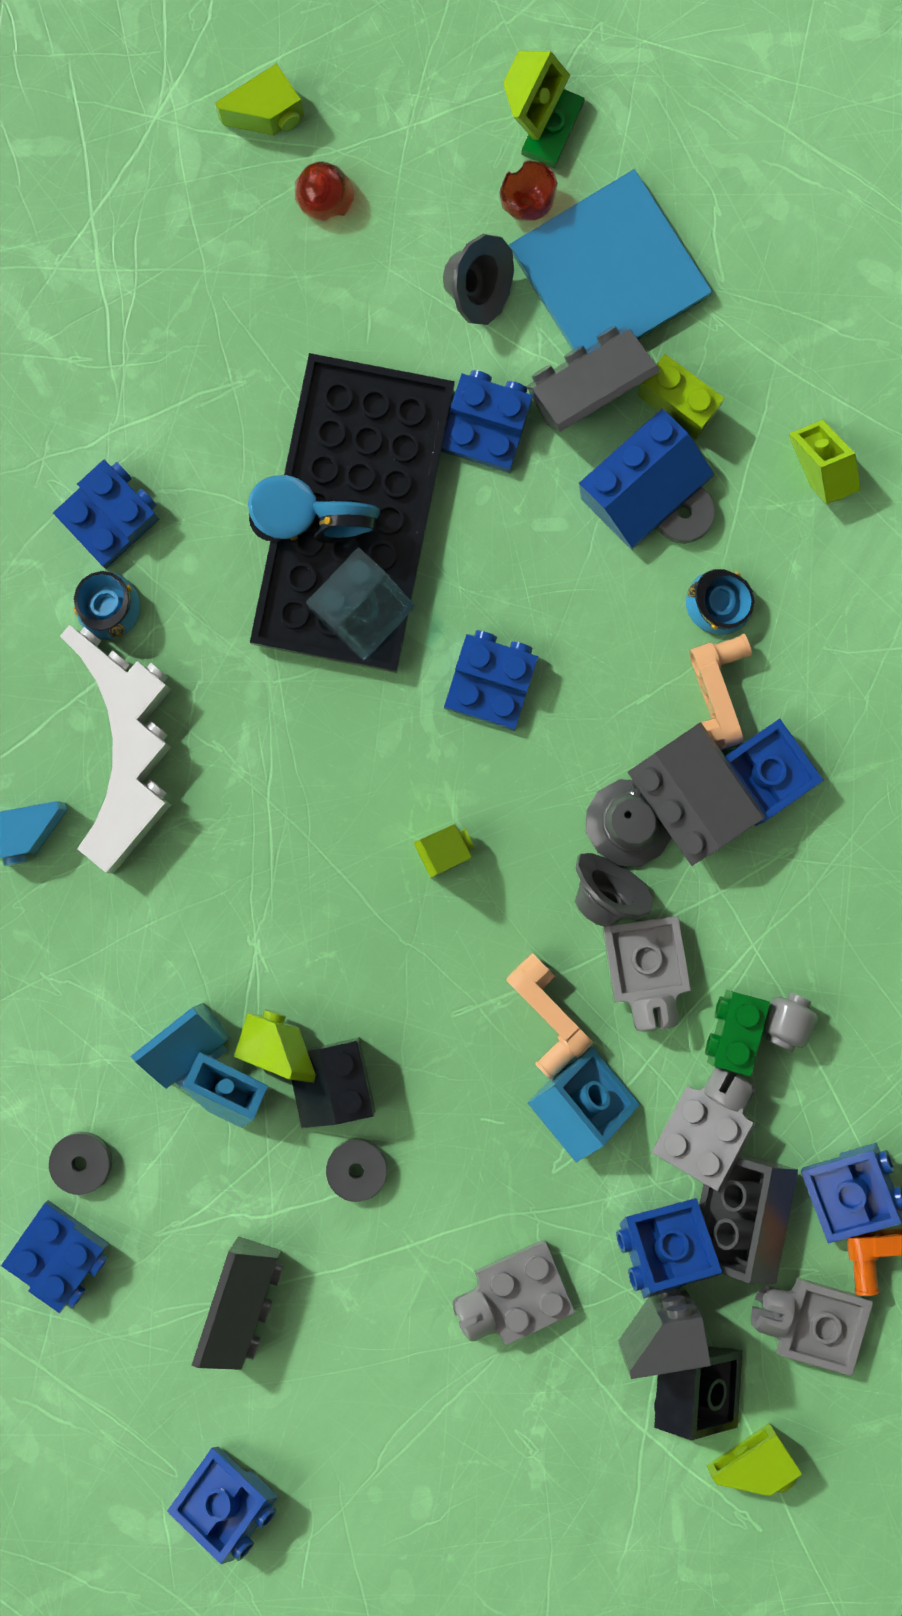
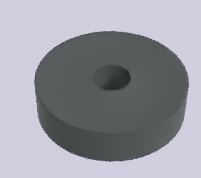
M702 487L679 507H685L690 511L689 518H681L678 515L677 509L657 527L665 538L675 543L686 544L697 541L709 530L714 520L715 508L711 496Z
M75 1132L64 1137L54 1146L49 1157V1172L52 1180L60 1189L74 1195H83L96 1190L106 1181L112 1168V1155L108 1145L99 1136L90 1132ZM76 1157H83L86 1160L85 1169H78L76 1167Z
M350 1139L339 1144L331 1153L326 1166V1177L331 1189L339 1197L352 1202L365 1201L375 1196L383 1187L387 1175V1162L383 1152L374 1143L365 1139ZM360 1164L364 1169V1173L361 1176H354L350 1172V1166Z

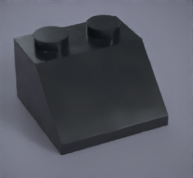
M360 1037L307 1049L316 1074L314 1083L291 1080L301 1128L337 1125L374 1117L376 1110Z
M708 1347L711 1366L658 1375L654 1403V1428L689 1440L738 1428L743 1351L731 1348Z

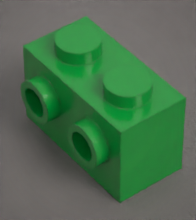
M726 990L724 997L720 996L716 1005L715 1018L718 1019L715 1033H710L706 1043L705 1055L708 1056L707 1062L714 1067L751 1076L770 1002Z

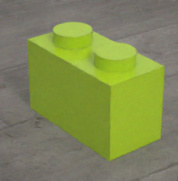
M664 353L656 364L660 372L642 382L637 396L658 412L663 408L696 440L718 412L725 398Z

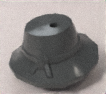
M482 234L468 242L463 250L458 251L448 260L443 274L444 289L455 300L458 312L468 323L488 325L500 315L510 294L513 280V250L502 237Z
M619 779L599 790L587 809V836L599 854L618 866H642L662 854L672 838L633 780ZM631 813L632 816L631 818H625V814Z
M593 853L580 854L577 857L575 869L580 878L575 903L579 911L587 919L596 925L608 927L623 917L639 920L650 914L653 898L646 884L629 869L618 866L609 859Z

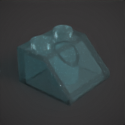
M359 547L306 602L309 610L363 661L415 608L412 601L389 575Z

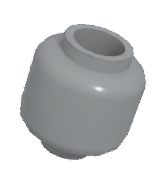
M791 992L787 999L775 997L769 1006L763 1031L767 1033L765 1039L792 1052L795 1047H805L818 1021L817 1014L808 1009L811 1001Z

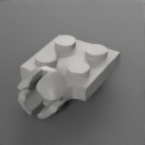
M678 916L603 927L614 1003L627 1002L630 1005L634 1027L637 1031L648 1032L656 1030L653 1013L655 1008L660 1030L678 1025L677 996L680 993L691 991Z
M718 1067L713 1070L708 1082L702 1089L696 1090L686 1086L652 1153L716 1191L721 1192L756 1126V1123L749 1120L746 1116V1108L755 1092V1086L737 1074Z
M544 1240L475 1270L477 1286L474 1290L453 1300L455 1316L458 1315L460 1328L469 1341H477L489 1334L497 1333L501 1336L505 1345L575 1313Z
M798 1277L792 1290L784 1291L770 1286H763L758 1290L754 1300L763 1302L762 1308L752 1306L751 1325L760 1333L778 1338L776 1352L780 1356L846 1375H853L873 1304L871 1299Z

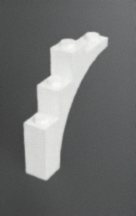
M69 625L60 637L81 657L96 680L108 710L113 737L112 771L106 798L94 825L77 849L105 873L114 874L171 806L163 799L167 795L166 791L151 779L146 784L143 781L171 749V746L163 741L168 735L150 721L146 726L144 722L172 689L164 683L168 676L152 663L145 668L137 661L127 672L126 669L130 664L113 650L107 655L97 646L101 640L85 627L79 632Z

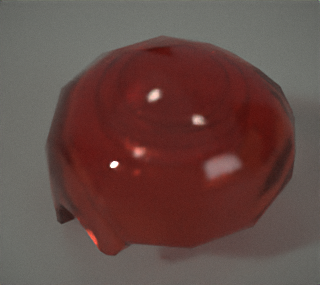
M531 160L525 161L522 167L515 173L508 171L499 191L502 208L518 221H533L543 218L551 210L556 198L558 182L555 173L546 164Z
M320 161L306 166L295 181V201L304 214L320 221H326L328 218L336 215L344 216L354 200L353 184L340 167L328 162Z

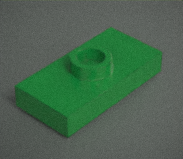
M564 89L539 140H533L528 134L522 147L521 155L555 169L584 105L585 98Z

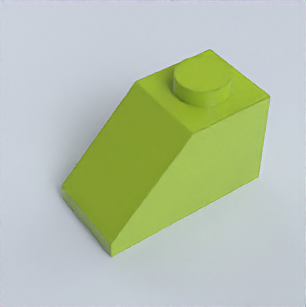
M518 51L503 81L513 117L533 140H539L570 77L569 72L551 51Z
M277 63L215 102L219 120L224 126L273 136L280 131L291 130L304 117L301 99Z
M823 419L789 433L790 441L810 487L826 505L834 501H840L846 496L861 490L856 453Z
M455 824L413 843L431 879L472 859L469 851L475 848L466 829L458 831Z
M264 1010L263 1016L247 1013L234 1057L290 1080L314 1083L316 1074L299 1027L286 1023V1015L271 1010Z
M770 1423L706 1465L716 1485L767 1496L789 1490L795 1485L797 1478L802 1475Z

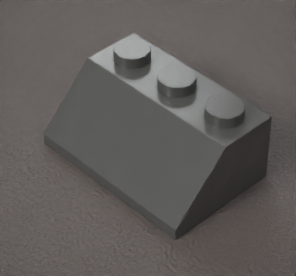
M613 326L600 333L596 337L598 343L588 349H585L584 345L567 353L564 356L565 363L553 369L552 365L546 366L532 375L534 381L526 387L529 393L533 395V400L548 426L561 432L660 372L653 359L630 329L621 328L618 330L616 326Z
M701 722L627 772L691 866L719 850L766 817Z
M740 1155L721 1192L703 1183L699 1206L722 1274L749 1284H776L798 1169L764 1159Z
M239 1236L228 1251L191 1366L207 1369L241 1370L246 1358L254 1359L261 1338L254 1335L258 1321L266 1322L273 1301L267 1299L266 1296L270 1284L278 1285L284 1263L278 1262L281 1250Z
M677 1289L648 1297L618 1340L619 1348L631 1379L711 1366L703 1317L687 1290L681 1291Z

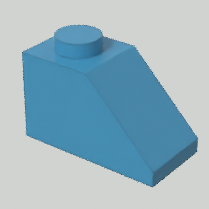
M55 801L0 812V861L3 860L4 866L26 863V856L39 852L67 812L66 803Z
M199 1052L182 1089L209 1113L243 1128L253 1121L268 1085Z

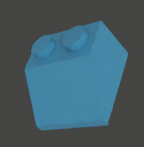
M202 1003L185 1012L132 1054L131 1058L165 1089L174 1083L181 1088L198 1053H203L216 1060L227 1051L223 1044L231 1039V1037L206 1005Z
M592 1046L579 1059L576 1058L560 1071L552 1081H548L528 1102V1105L575 1162L602 1148L640 1105Z

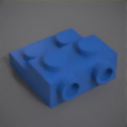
M472 370L470 375L461 373L450 408L441 452L510 473L532 404L533 395L526 393L527 387L517 382L507 381L505 386L492 383V377L482 371Z
M103 459L77 483L80 488L63 502L53 514L106 569L160 519L152 511L157 504L143 489L136 493L127 484L132 478L118 462L110 466Z
M476 630L474 636L466 634L444 709L515 731L538 656L531 654L533 650L531 646L520 642L512 641L510 647L496 643L497 636L485 631Z
M781 719L776 720L725 755L727 761L766 816L756 823L755 826L764 823L823 781Z
M877 1143L842 1152L837 1158L803 1167L801 1170L828 1243L902 1223V1187L894 1188L889 1175L894 1173L892 1159L887 1150L880 1152Z
M697 1198L627 1216L620 1223L621 1229L616 1232L621 1252H629L633 1267L628 1269L630 1283L635 1291L641 1290L643 1299L677 1290L684 1285L713 1278L722 1273Z
M48 1200L38 1211L1 1266L30 1286L28 1292L60 1313L66 1306L73 1309L86 1291L81 1284L88 1274L95 1277L108 1259L103 1252L110 1243Z
M212 1447L167 1512L220 1564H224L235 1559L240 1561L248 1554L254 1545V1541L250 1538L257 1527L262 1529L273 1519L277 1511L273 1504L279 1496L254 1472H245L220 1447Z

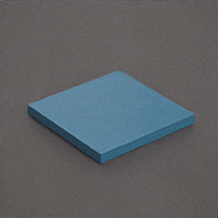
M635 169L509 244V247L513 250L515 260L572 350L584 345L585 349H588L598 343L596 337L600 333L613 326H616L618 330L621 328L630 329L639 340L707 299L712 294V290Z

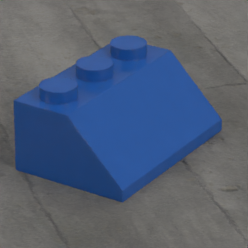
M662 408L580 481L579 488L581 500L632 550L714 476V473L688 432Z

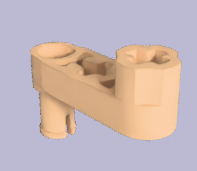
M745 634L715 645L709 642L689 649L691 663L711 719L701 723L721 751L744 742L741 727L720 670L721 666L752 656L751 647Z
M531 953L506 978V981L559 1034L557 1037L559 1041L535 1063L552 1081L575 1056L579 1059L594 1042L543 991L556 976Z

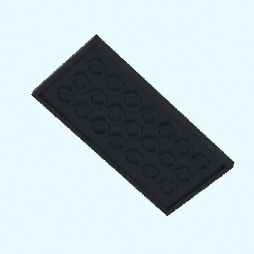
M309 353L284 475L299 478L307 484L315 495L316 501L370 504L379 508L381 512L377 518L376 531L365 533L350 540L336 543L316 541L314 536L320 527V518L316 514L314 522L303 534L297 536L296 540L289 539L281 542H270L250 638L251 645L397 673L455 381Z

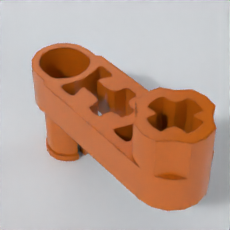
M902 1229L877 1230L847 1238L849 1260L853 1261L854 1290L856 1295L873 1296L880 1293L876 1260L880 1259V1257L902 1255Z

